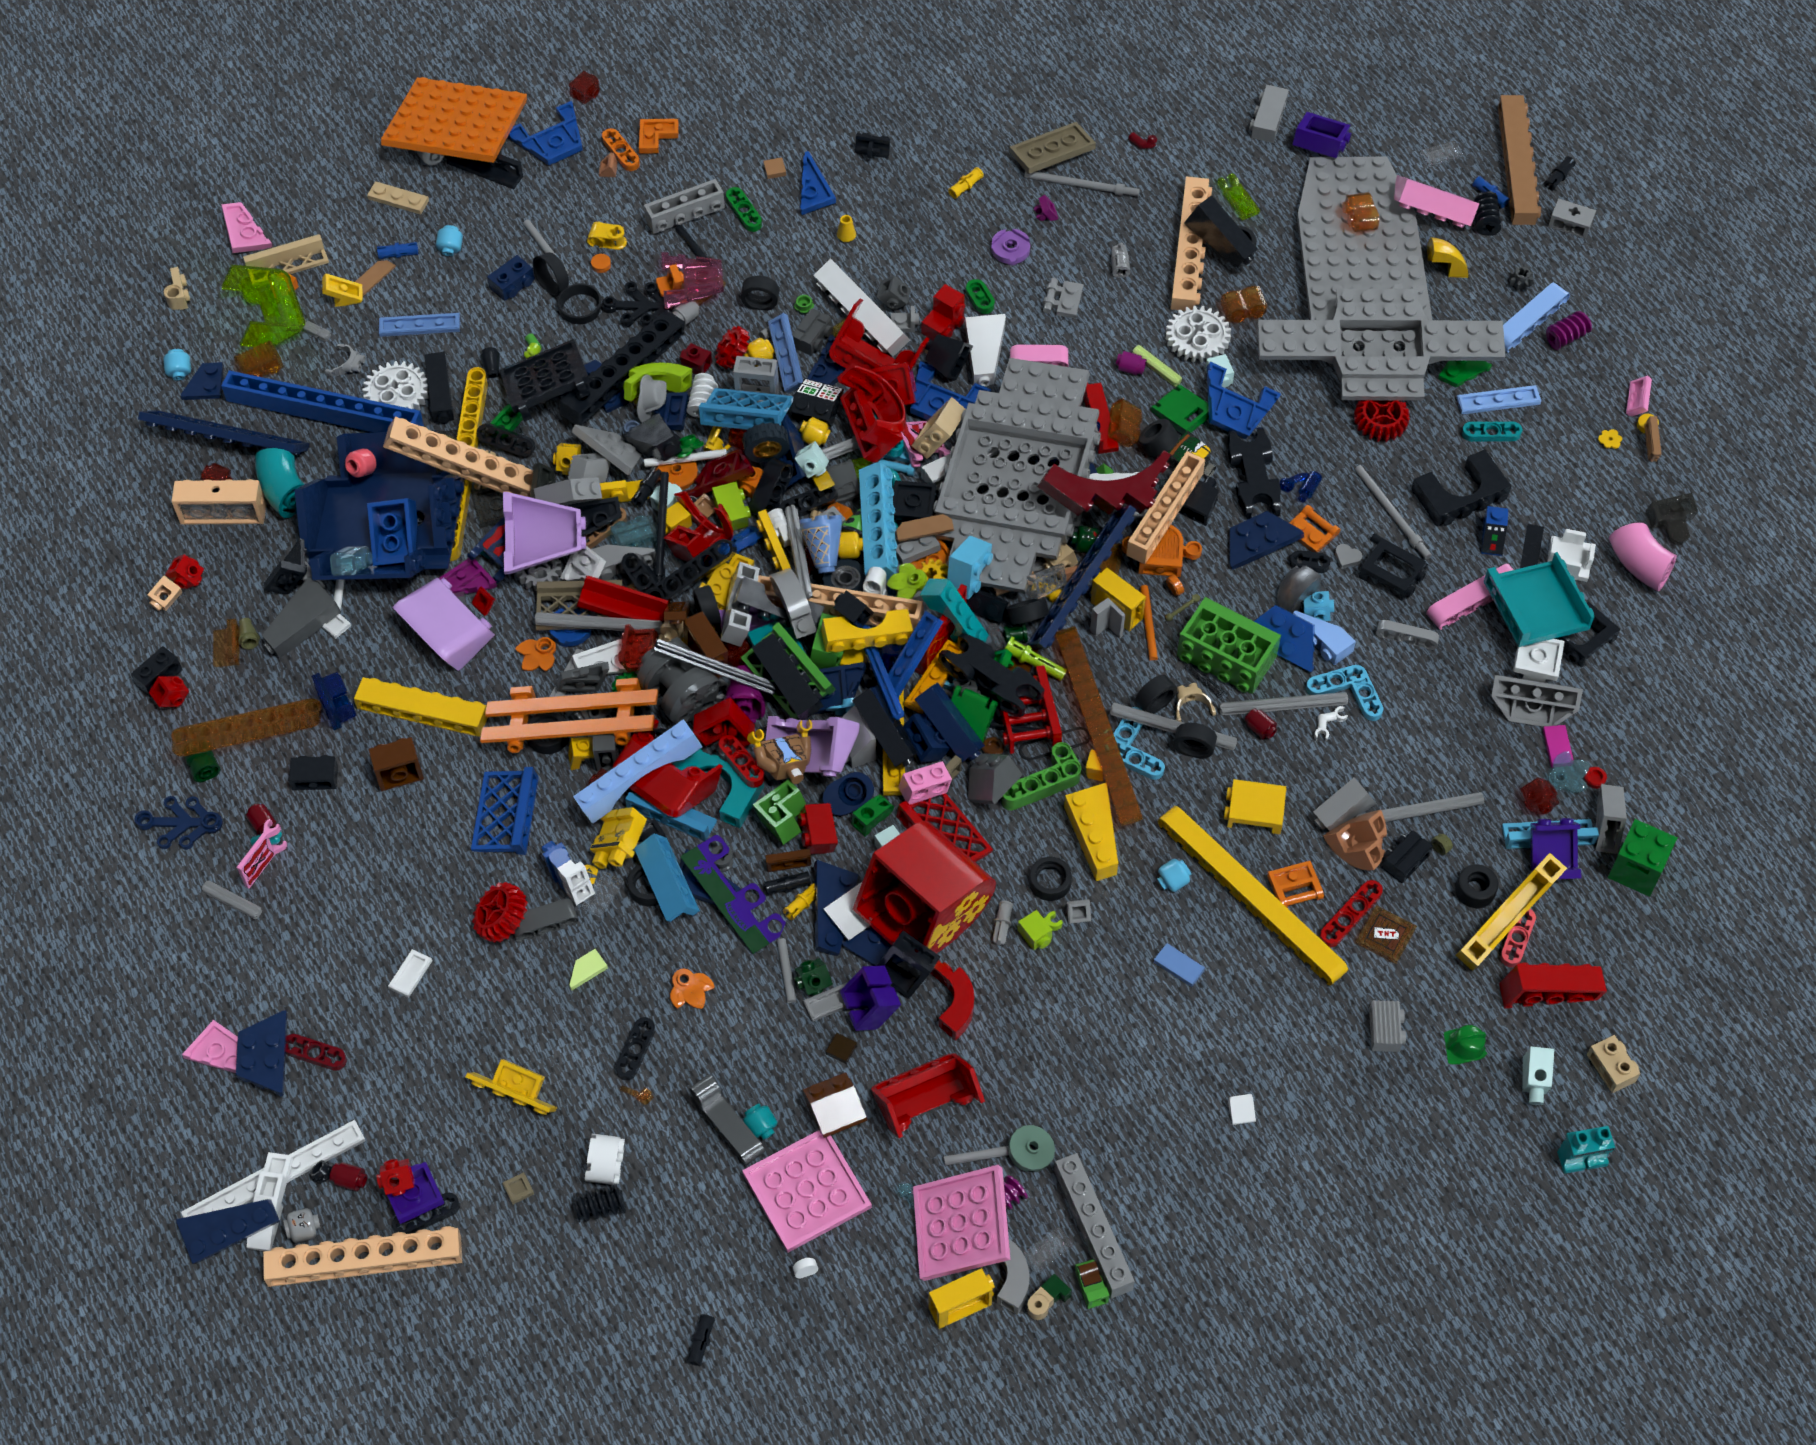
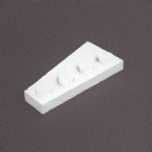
M639 632L572 655V661L575 668L608 662L609 671L607 674L638 671L642 663V657L649 650L653 649L657 638L654 633Z

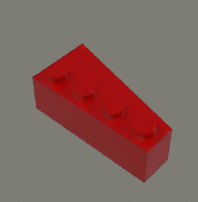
M1523 962L1515 965L1499 983L1504 1009L1512 1008L1514 1003H1523V1007H1529L1541 1001H1546V1005L1558 1004L1564 1001V999H1566L1567 1003L1596 1001L1607 992L1601 966H1591V964L1571 966L1568 963L1561 965H1550L1549 963L1529 965Z

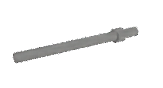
M1025 171L1024 178L1113 192L1119 196L1125 194L1139 197L1140 189L1125 187V184L1119 183L1113 185L1041 172L1028 174Z
M1361 465L1355 468L1356 473L1408 537L1410 545L1417 549L1425 560L1429 559L1432 554L1424 545L1420 535L1414 533Z

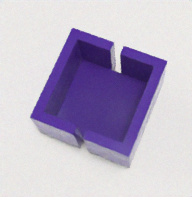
M863 966L840 990L847 1009L869 1008V1010H851L849 1012L856 1031L880 1028L901 1006L894 987H890L892 982L885 966Z

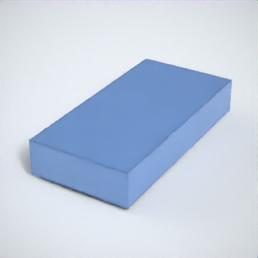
M1168 943L1154 959L1156 965L1190 987L1195 984L1205 970V967Z

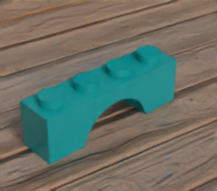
M929 578L920 596L929 609L945 615L953 622L955 629L950 636L953 642L957 644L958 636L962 633L986 642L989 634L950 579Z

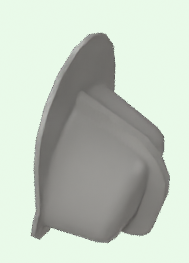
M644 375L640 382L637 413L642 423L651 418L653 411L662 407L666 401V382L653 380L650 375Z

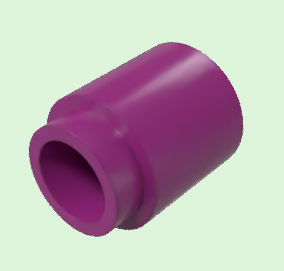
M1123 351L1122 354H1118L1115 365L1119 366V371L1133 375H1142L1147 359L1142 358L1143 356Z

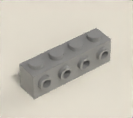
M716 179L644 205L645 219L653 234L725 208L724 192Z

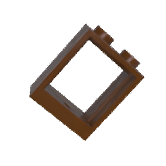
M703 611L683 620L684 643L691 651L728 665V650Z

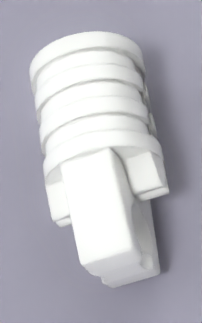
M777 508L769 511L768 516L783 547L790 546L787 519L783 510Z

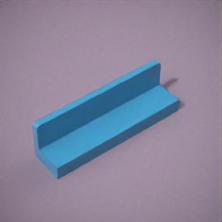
M629 792L625 798L627 808L634 807L642 815L651 819L655 818L656 821L702 841L707 840L717 823V819L694 809H690L679 817L668 816L637 793Z
M654 833L636 846L635 852L666 921L671 922L682 913L692 916L698 913L700 910L667 838Z

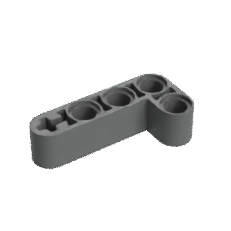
M706 1075L689 1088L690 1098L694 1106L697 1105L702 1110L700 1113L709 1123L712 1122L716 1127L714 1130L723 1140H727L730 1144L729 1148L745 1166L765 1152L761 1142L721 1096L720 1087L712 1076Z

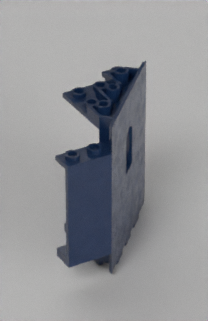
M387 432L346 433L337 436L341 475H328L327 478L316 479L294 489L299 536L301 539H304V545L307 548L306 554L309 557L308 564L311 567L312 580L411 578L424 569H448L465 479L384 448L383 445ZM362 448L368 449L376 458V469L372 474L360 478L353 477L345 467L346 456L350 452ZM405 498L416 501L417 512L425 515L423 523L417 526L416 550L404 556L405 563L373 566L367 503Z

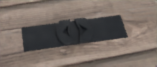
M1527 524L1520 568L1538 564L1544 531L1543 526Z

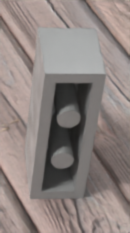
M1266 85L1265 91L1261 92L1258 103H1260V106L1256 105L1254 117L1256 118L1255 120L1252 119L1250 123L1251 138L1274 143L1287 103L1288 89Z

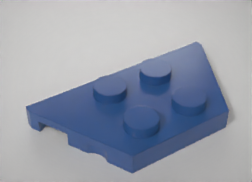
M1278 605L1273 606L1254 621L1281 635L1277 655L1309 672H1313L1314 624Z

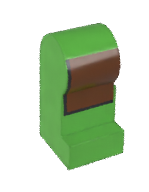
M1091 1259L1075 1264V1271L1087 1309L1107 1304L1110 1295L1100 1276L1095 1260Z

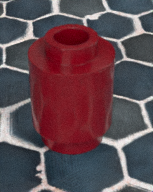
M1254 708L1244 719L1247 727L1263 740L1266 737L1268 739L1272 738L1277 732V723L1262 710Z
M254 804L248 809L246 818L257 834L261 835L263 833L264 824L269 819L273 822L270 828L276 827V820L264 804Z
M344 1162L340 1164L335 1163L330 1172L331 1182H334L336 1186L353 1191L364 1188L368 1176L365 1174L364 1168Z

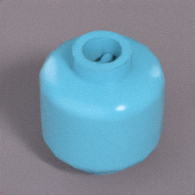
M444 226L438 230L436 248L444 256H453L454 253L461 251L463 234L455 226Z
M182 349L169 350L163 357L165 374L168 377H172L173 380H183L185 376L191 373L190 356Z
M1172 859L1159 868L1160 877L1157 880L1164 890L1169 888L1170 891L1176 892L1190 882L1189 876L1192 873L1183 860Z

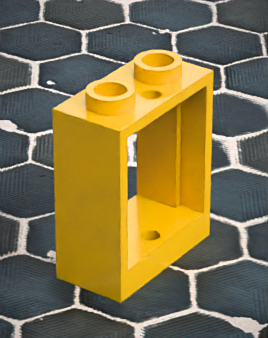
M1106 568L1101 573L1099 572L1092 579L1091 603L1097 606L1109 598L1124 612V628L1130 632L1143 619L1146 596L1109 568Z
M981 1268L930 1291L928 1308L938 1328H943L991 1306L992 1297L994 1296L993 1288H995L993 1280L989 1274L985 1275Z

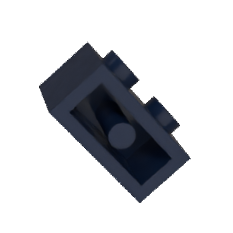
M518 255L487 276L489 288L504 301L515 297L518 291L530 286L533 280H535L533 268Z
M913 714L904 724L903 728L915 747L921 762L940 761L951 749L926 714Z

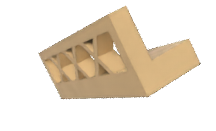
M320 234L243 256L252 285L276 279L279 272L273 271V268L277 265L285 266L283 270L293 274L329 263ZM322 253L323 259L316 261L311 259L314 254ZM297 259L304 261L300 266L291 265ZM260 270L266 272L262 277L254 278L253 272Z

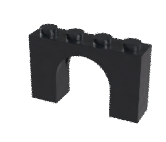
M1486 449L1468 456L1464 468L1478 487V491L1472 495L1456 496L1449 493L1443 488L1432 471L1414 479L1411 490L1436 526L1442 524L1449 525L1456 518L1461 516L1466 518L1475 510H1485L1490 504L1494 502L1501 503L1508 498L1511 484Z

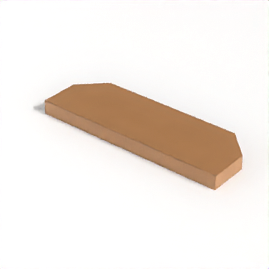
M388 260L377 261L355 282L362 284L363 296L390 273L396 265Z
M941 514L902 522L897 528L896 533L898 542L951 532L954 531L952 519Z

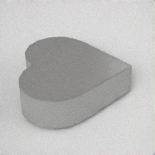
M1340 544L1336 547L1335 556L1341 569L1360 564L1362 560L1361 551L1351 549L1347 544Z

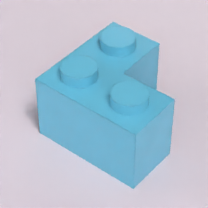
M969 536L949 557L947 579H950L957 590L961 584L967 586V599L979 591L981 587V581H979L980 574L986 565H990L993 559V553H991L992 544L973 536Z

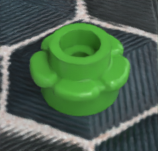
M800 295L796 299L794 308L796 311H800V313H808L810 309L814 308V304L810 296Z

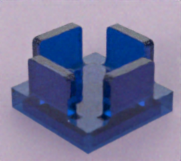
M338 672L323 678L320 673L311 676L333 730L341 728L342 722L356 717L354 706L349 701L347 695H345L347 694V689Z

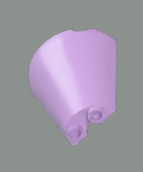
M503 492L505 574H512L586 549V537H582V530H586V519L581 517L580 509L510 492Z

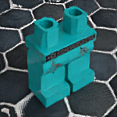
M1609 1126L1567 1133L1566 1139L1561 1144L1557 1153L1563 1172L1566 1174L1583 1171L1586 1167L1588 1170L1608 1166L1607 1156L1616 1147Z

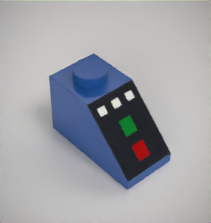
M1487 506L1483 519L1481 554L1503 555L1508 524L1507 508Z

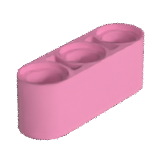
M1014 345L1010 349V358L1069 367L1068 348L1063 345Z

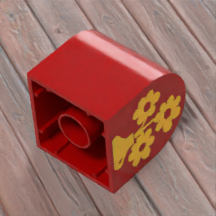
M921 821L873 853L852 910L891 945L902 930H904L937 954L957 939L979 917L994 894L996 881L929 821Z

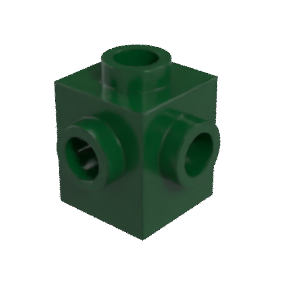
M820 958L804 961L800 964V967L795 968L797 977H794L798 989H802L807 995L819 994L824 988L833 985L827 966Z

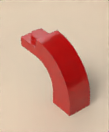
M938 960L930 974L946 986L954 998L951 1006L939 1017V1027L956 1041L966 1031L972 1020L974 989L968 975L961 967L953 972L947 963H942Z

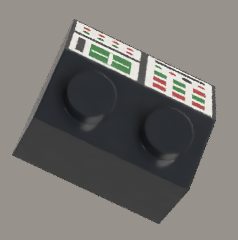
M804 379L795 393L790 412L795 418L808 421L811 417H814L832 427L844 389Z

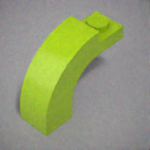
M673 363L640 365L629 370V378L624 381L623 390L625 400H634L640 394L642 377L650 375L653 380L665 381L666 390L685 392L692 387V368Z

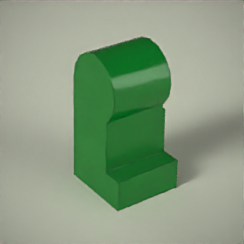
M879 794L853 812L851 825L866 837L872 828L892 813L894 806Z

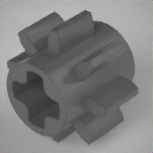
M1515 267V271L1510 272L1508 278L1510 279L1509 286L1516 288V291L1523 289L1527 291L1528 286H1532L1534 278H1532L1533 272H1530L1526 267Z

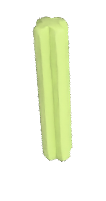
M1137 345L1133 349L1134 354L1143 356L1142 358L1147 359L1146 365L1170 384L1176 387L1181 383L1182 377L1142 346Z

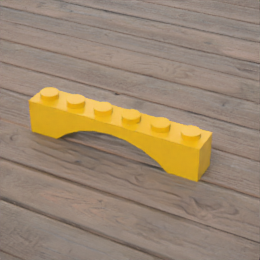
M1549 853L1455 956L1473 971L1567 868Z

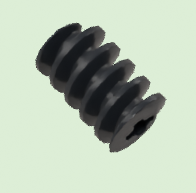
M1490 191L1482 192L1474 198V202L1479 203L1475 214L1476 230L1481 235L1493 236L1501 230L1498 195Z
M613 1184L612 1192L609 1191L607 1186H604L603 1194L597 1188L594 1189L593 1196L590 1195L588 1190L585 1191L584 1198L578 1192L575 1193L574 1201L579 1223L581 1216L584 1217L585 1221H589L591 1213L595 1219H599L600 1211L605 1217H608L609 1209L612 1210L614 1215L618 1214L619 1207L626 1213L622 1190L616 1184Z

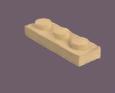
M376 181L367 194L369 200L417 214H422L429 202L428 196Z

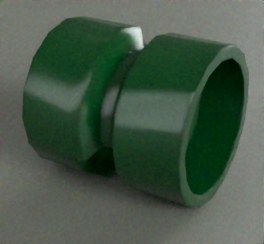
M197 741L189 744L183 750L182 755L187 766L190 767L194 781L205 782L220 773V766L208 742Z

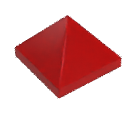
M481 586L471 604L486 616L495 598Z

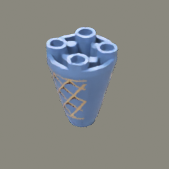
M827 515L815 516L813 521L812 518L800 519V529L814 566L818 569V574L835 572L842 530V516H829V519Z

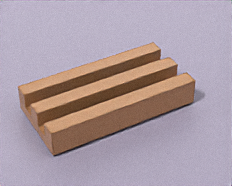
M1650 416L1644 424L1648 461L1656 462L1659 456L1662 455L1657 416Z

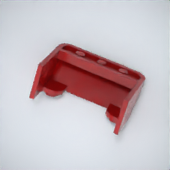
M860 298L853 305L829 350L830 358L846 369L852 363L868 370L888 364L909 362L910 371H912L930 338L926 337L916 353L908 349L902 350L896 359L883 353L861 339L865 332V327L860 320L855 318L863 302V299Z
M656 719L654 720L653 728L658 727L659 721ZM653 731L635 732L614 762L612 769L652 742L655 733ZM668 763L647 773L629 788L666 815L679 817L716 791L723 766L719 764L705 773L696 766L687 767L681 771L671 763Z
M955 1053L939 1057L882 1081L871 1088L889 1129L898 1138L903 1137L902 1132L909 1128L908 1125L911 1124L912 1117L950 1101L966 1105L972 1102L973 1098L980 1103L985 1102L974 1068Z

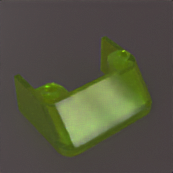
M242 265L230 266L221 286L222 290L241 291L243 298L248 303L260 304L265 318V322H249L240 341V346L273 348L302 332L305 326V319L291 278L287 272L274 268Z

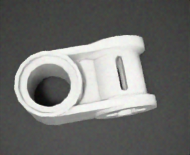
M871 567L868 570L863 583V592L887 595V575L882 568Z

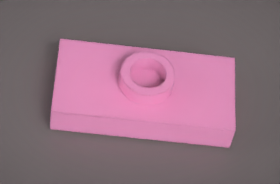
M1648 375L1630 381L1626 410L1628 416H1635L1648 411L1652 382Z

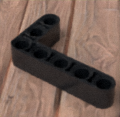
M720 539L662 581L658 580L640 554H625L621 564L638 591L652 596L655 592H659L661 598L668 600L669 603L734 557L737 552V546L731 540ZM728 543L730 551L724 555L721 547L723 544ZM710 555L713 562L711 566L706 567L704 559ZM632 557L637 559V566L635 568H631L629 565V560ZM692 567L695 570V577L689 579L687 570ZM644 574H647L649 577V583L646 586L641 583V577ZM674 579L678 582L676 591L670 589V582Z

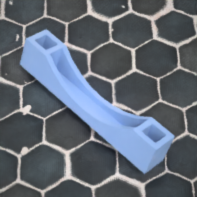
M683 719L573 797L589 820L595 823L609 813L622 794L641 777L665 764L685 760L703 746Z

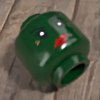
M1079 526L1076 532L1073 533V536L1070 537V544H1073L1075 552L1086 554L1099 535V531L1097 528Z

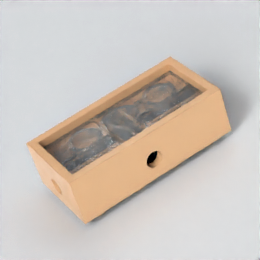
M183 480L174 482L172 504L180 524H264L266 500L259 480Z

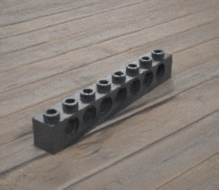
M667 309L663 313L658 314L648 326H644L635 337H631L626 345L617 349L611 358L605 360L596 371H592L588 375L591 381L586 384L588 396L581 398L579 390L576 388L568 395L566 394L562 397L560 401V414L575 425L581 426L623 389L624 381L629 378V370L640 365L653 363L684 334L685 321Z

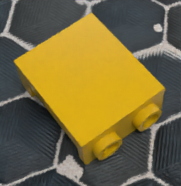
M1233 779L1232 787L1227 788L1226 800L1230 801V807L1225 806L1224 819L1228 820L1227 827L1232 828V823L1269 827L1272 828L1273 834H1281L1287 786Z

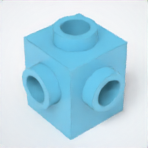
M1329 591L1315 592L1303 600L1304 614L1323 621H1331L1330 612H1334V599H1329Z

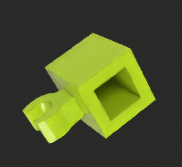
M1035 910L1018 921V932L1033 951L1039 947L1043 949L1048 946L1052 939V932L1059 930L1063 926L1062 920L1057 923L1051 921L1056 917L1055 911L1048 913L1043 918Z

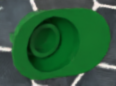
M1465 1025L1458 1029L1444 1032L1448 1063L1452 1065L1463 1064L1484 1058L1487 1055L1485 1050V1032H1482V1030L1474 1025Z

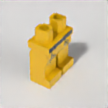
M634 807L611 810L600 818L604 823L600 834L596 836L594 844L590 848L595 853L592 863L598 868H607L608 862L612 866L621 867L625 859L633 858L635 853L633 849L636 847L647 821V818Z

